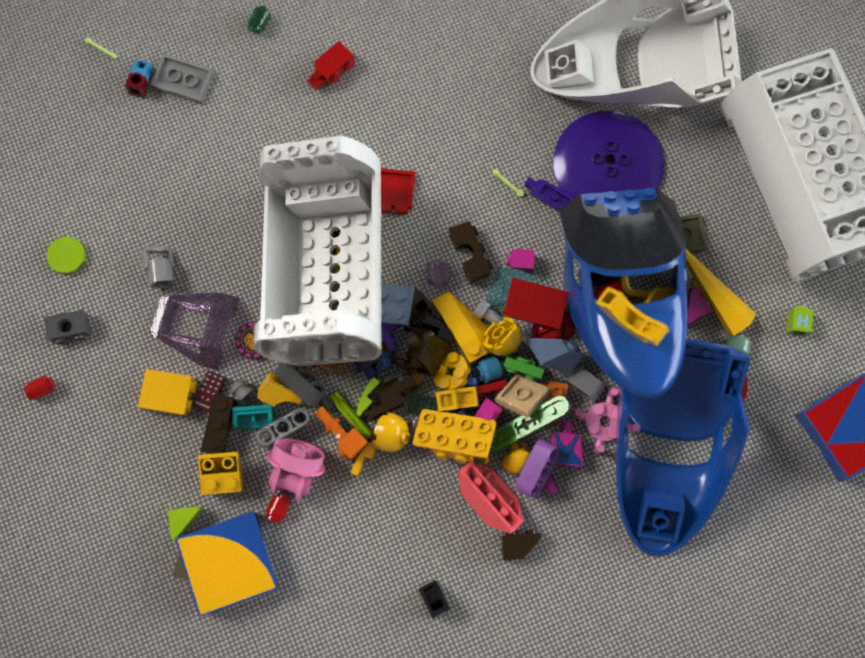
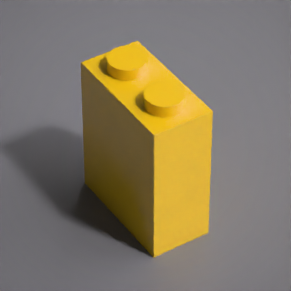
M146 369L138 408L188 417L189 412H192L193 401L191 400L193 393H196L197 390L196 379L192 376Z

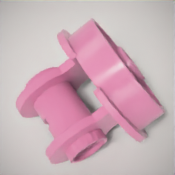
M291 438L276 440L273 449L267 453L268 462L274 466L269 479V485H272L271 493L276 494L278 489L288 490L296 494L295 501L300 502L303 496L307 497L313 480L309 477L320 476L325 472V465L323 463L325 453L319 447L302 440Z

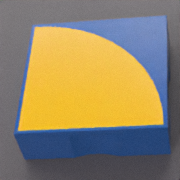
M254 511L175 538L199 617L279 589Z

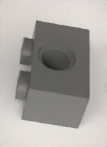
M83 310L44 317L47 340L56 345L65 344L66 340L81 341L85 337L91 336L89 316ZM71 324L70 331L65 332V327Z

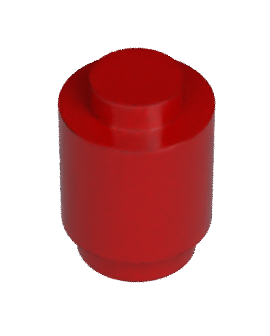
M43 375L28 382L27 386H24L23 389L27 398L31 401L53 393L56 386L51 377Z
M278 493L277 496L273 495L265 511L267 513L265 518L280 524L281 519L284 520L291 505V502L288 501L290 497Z

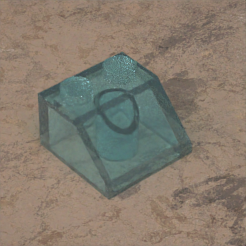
M499 267L486 301L504 309L511 278L534 283L536 276L519 269Z

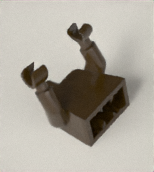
M409 320L408 326H400L405 327L404 331L413 330L416 335H409L406 343L410 346L406 353L408 360L390 356V362L392 366L395 364L396 367L407 371L417 369L421 374L435 377L450 344L435 337V332L417 323L413 324L414 322Z

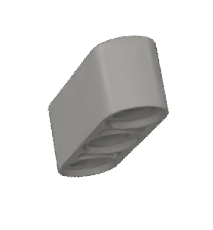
M296 409L260 429L257 433L258 445L262 448H269L274 445L276 440L288 438L304 429L309 423L308 412L304 409ZM303 415L306 420L303 423H297L295 417ZM285 424L289 429L287 432L281 433L277 429L278 426ZM263 434H269L271 440L264 443L260 440V437Z

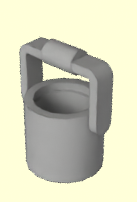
M162 246L144 248L141 251L143 268L147 270L149 286L152 288H163L174 284L172 250L169 247ZM146 253H166L167 259H154L148 262Z

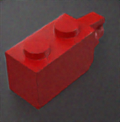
M340 41L336 42L314 62L315 72L307 80L308 84L314 90H317L325 84L329 86L332 83H336L345 71L348 72L353 68L355 63L354 55Z

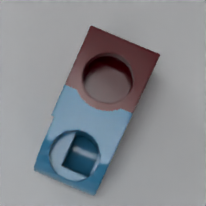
M141 60L134 62L125 83L129 95L145 98L146 88L153 72L152 63Z

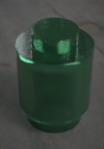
M262 5L255 6L247 22L248 30L255 34H260L264 31L271 17L268 8Z

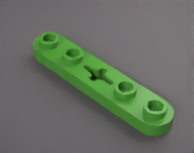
M562 396L554 397L538 406L529 418L521 415L495 430L490 452H499L565 417L571 411L570 401ZM525 420L528 422L536 421L528 425L529 429L521 428L525 425Z

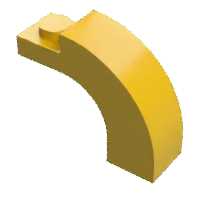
M608 287L596 302L600 309L617 325L644 343L650 342L657 346L670 330L665 324L640 312L621 292Z

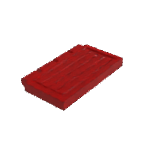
M381 168V213H391V208L394 207V214L408 215V209H412L416 171Z

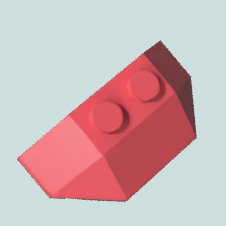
M473 461V463L469 462L457 472L462 497L487 526L511 534L524 522L519 499L492 468L476 464Z

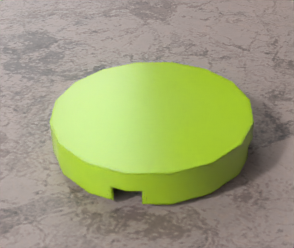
M72 237L56 239L47 250L48 264L53 270L61 274L77 272L86 260L84 246Z

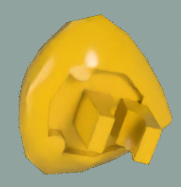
M524 442L512 444L510 446L511 453L503 457L501 465L508 472L513 474L521 473L531 453L526 450Z

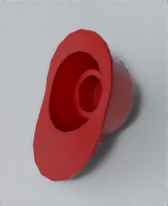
M564 312L560 330L534 324L531 334L532 338L568 340L575 333L576 327L571 316Z

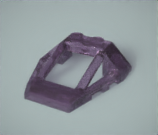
M197 293L160 297L150 334L199 366L219 370L224 353L221 347L230 317L235 315L239 297L224 293ZM194 301H215V302H214L213 305H210V304H204V303H199V302H194ZM179 306L210 312L202 339L171 333ZM174 341L200 346V355Z

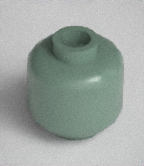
M738 333L726 339L725 345L750 356L751 341L745 335Z

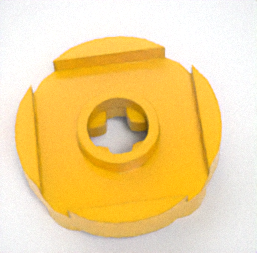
M456 352L445 355L436 376L433 377L435 384L445 391L463 388L468 381V373L471 372L470 364L467 359ZM451 369H455V370L453 371V375L450 376V375H449L450 370H451Z

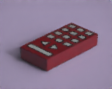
M208 370L192 406L210 413L214 393L220 394L226 377Z

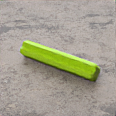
M338 392L331 394L329 399L363 438L367 440L371 437V430Z

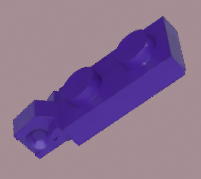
M528 177L524 183V187L531 191L530 194L558 212L574 199L573 196L544 179L543 181L540 179L535 181Z

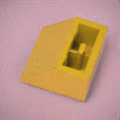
M238 451L198 455L201 495L241 492L245 488L243 467Z

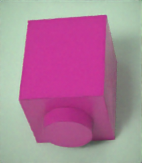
M512 249L511 255L507 254V266H510V272L533 273L535 250Z

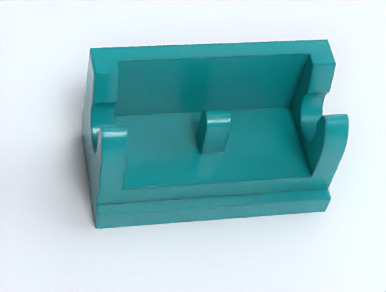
M272 405L232 407L233 427H235V430L264 428L274 422V407Z

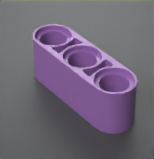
M543 438L539 439L534 445L516 481L515 488L531 499L536 498L558 458L560 449Z

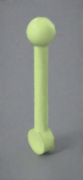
M91 38L85 39L87 45L96 47L116 60V54L92 42Z
M493 170V175L499 177L512 188L518 197L524 195V191L517 189L500 174L499 170Z

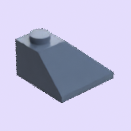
M528 338L526 340L543 367L572 373L584 355L579 345L573 340Z

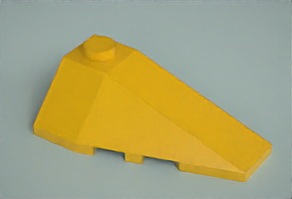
M446 292L432 300L446 327L454 335L455 343L470 366L493 354L483 345L486 339L484 333L489 327L472 315L473 313L450 292Z

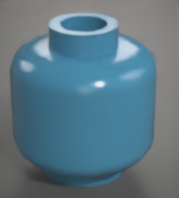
M495 356L480 360L475 367L477 378L485 384L501 380L505 371L503 361H499Z

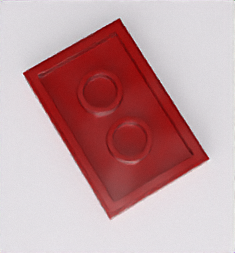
M512 277L503 316L560 330L568 292Z

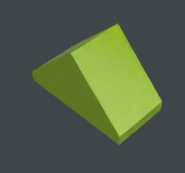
M201 507L168 510L171 539L176 541L175 538L183 536L203 509Z

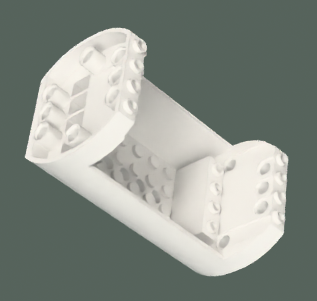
M830 48L751 75L730 91L723 100L721 109L730 128L734 127L789 257L786 260V265L792 280L801 281L865 259V117L836 52ZM811 112H817L820 116V119H813L811 117ZM818 130H825L828 136L826 138L821 137ZM826 148H833L835 156L829 155ZM834 166L842 167L843 174L836 173ZM842 184H848L851 187V192H845Z
M344 136L264 146L260 153L259 177L265 186L261 321L257 324L255 323L254 350L269 360L293 366L375 360L381 354V162L378 156L363 143ZM340 230V235L333 238V232ZM335 248H340L339 254L333 256V250ZM339 265V272L332 274L333 267ZM339 283V290L332 292V286ZM339 302V308L332 310L333 303Z

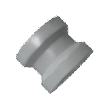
M241 379L229 392L235 395L237 401L241 404L253 394L254 390L246 385L244 379Z

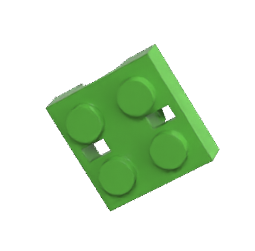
M506 356L504 367H507L506 371L518 374V371L525 373V377L532 380L542 378L544 367L521 356Z

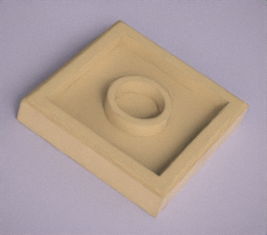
M516 374L495 397V403L529 418L549 395L550 388L523 375Z

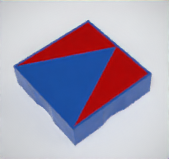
M865 373L835 389L832 394L814 402L795 414L809 437L819 447L823 458L838 481L849 480L865 469Z

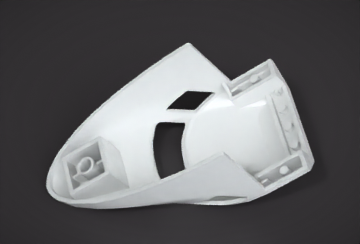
M602 0L567 22L541 47L531 65V78L537 86L550 94L588 102L632 103L685 108L725 98L731 90L742 82L734 15L729 0ZM650 6L670 8L655 19L634 17ZM624 28L644 29L638 49L641 85L623 89L618 77L616 63L619 36Z

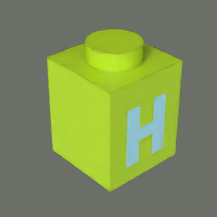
M795 306L789 310L786 333L801 336L812 333L814 310L807 309L806 306Z

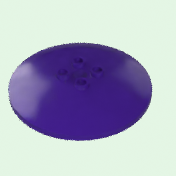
M596 111L576 119L561 134L553 155V171L559 189L574 198L579 194L646 188L658 189L664 174V156L660 143L654 133L637 118L618 111ZM612 157L615 163L612 165L607 164L605 158Z

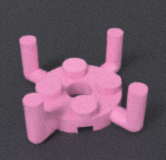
M617 388L609 390L606 401L595 404L587 413L577 408L572 414L574 418L585 421L589 434L596 439L594 448L596 454H600L605 450L604 442L611 441L617 437L618 407L613 404L614 397L618 394ZM601 417L609 419L610 424L608 427L600 425L599 420ZM628 424V432L635 433L640 430L639 424Z

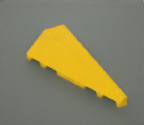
M685 249L686 265L705 300L712 305L726 333L735 336L749 327L756 313Z

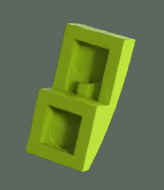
M375 377L368 383L359 400L356 412L359 418L373 405L369 397L380 386V382Z

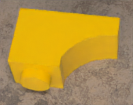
M271 371L258 389L257 398L264 404H269L273 407L280 402L300 404L302 401Z

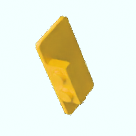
M423 409L419 417L413 444L416 447L431 449L440 460L454 459L462 464H466V462L473 463L475 457L485 459L489 456L497 424L491 419L486 420L484 418Z

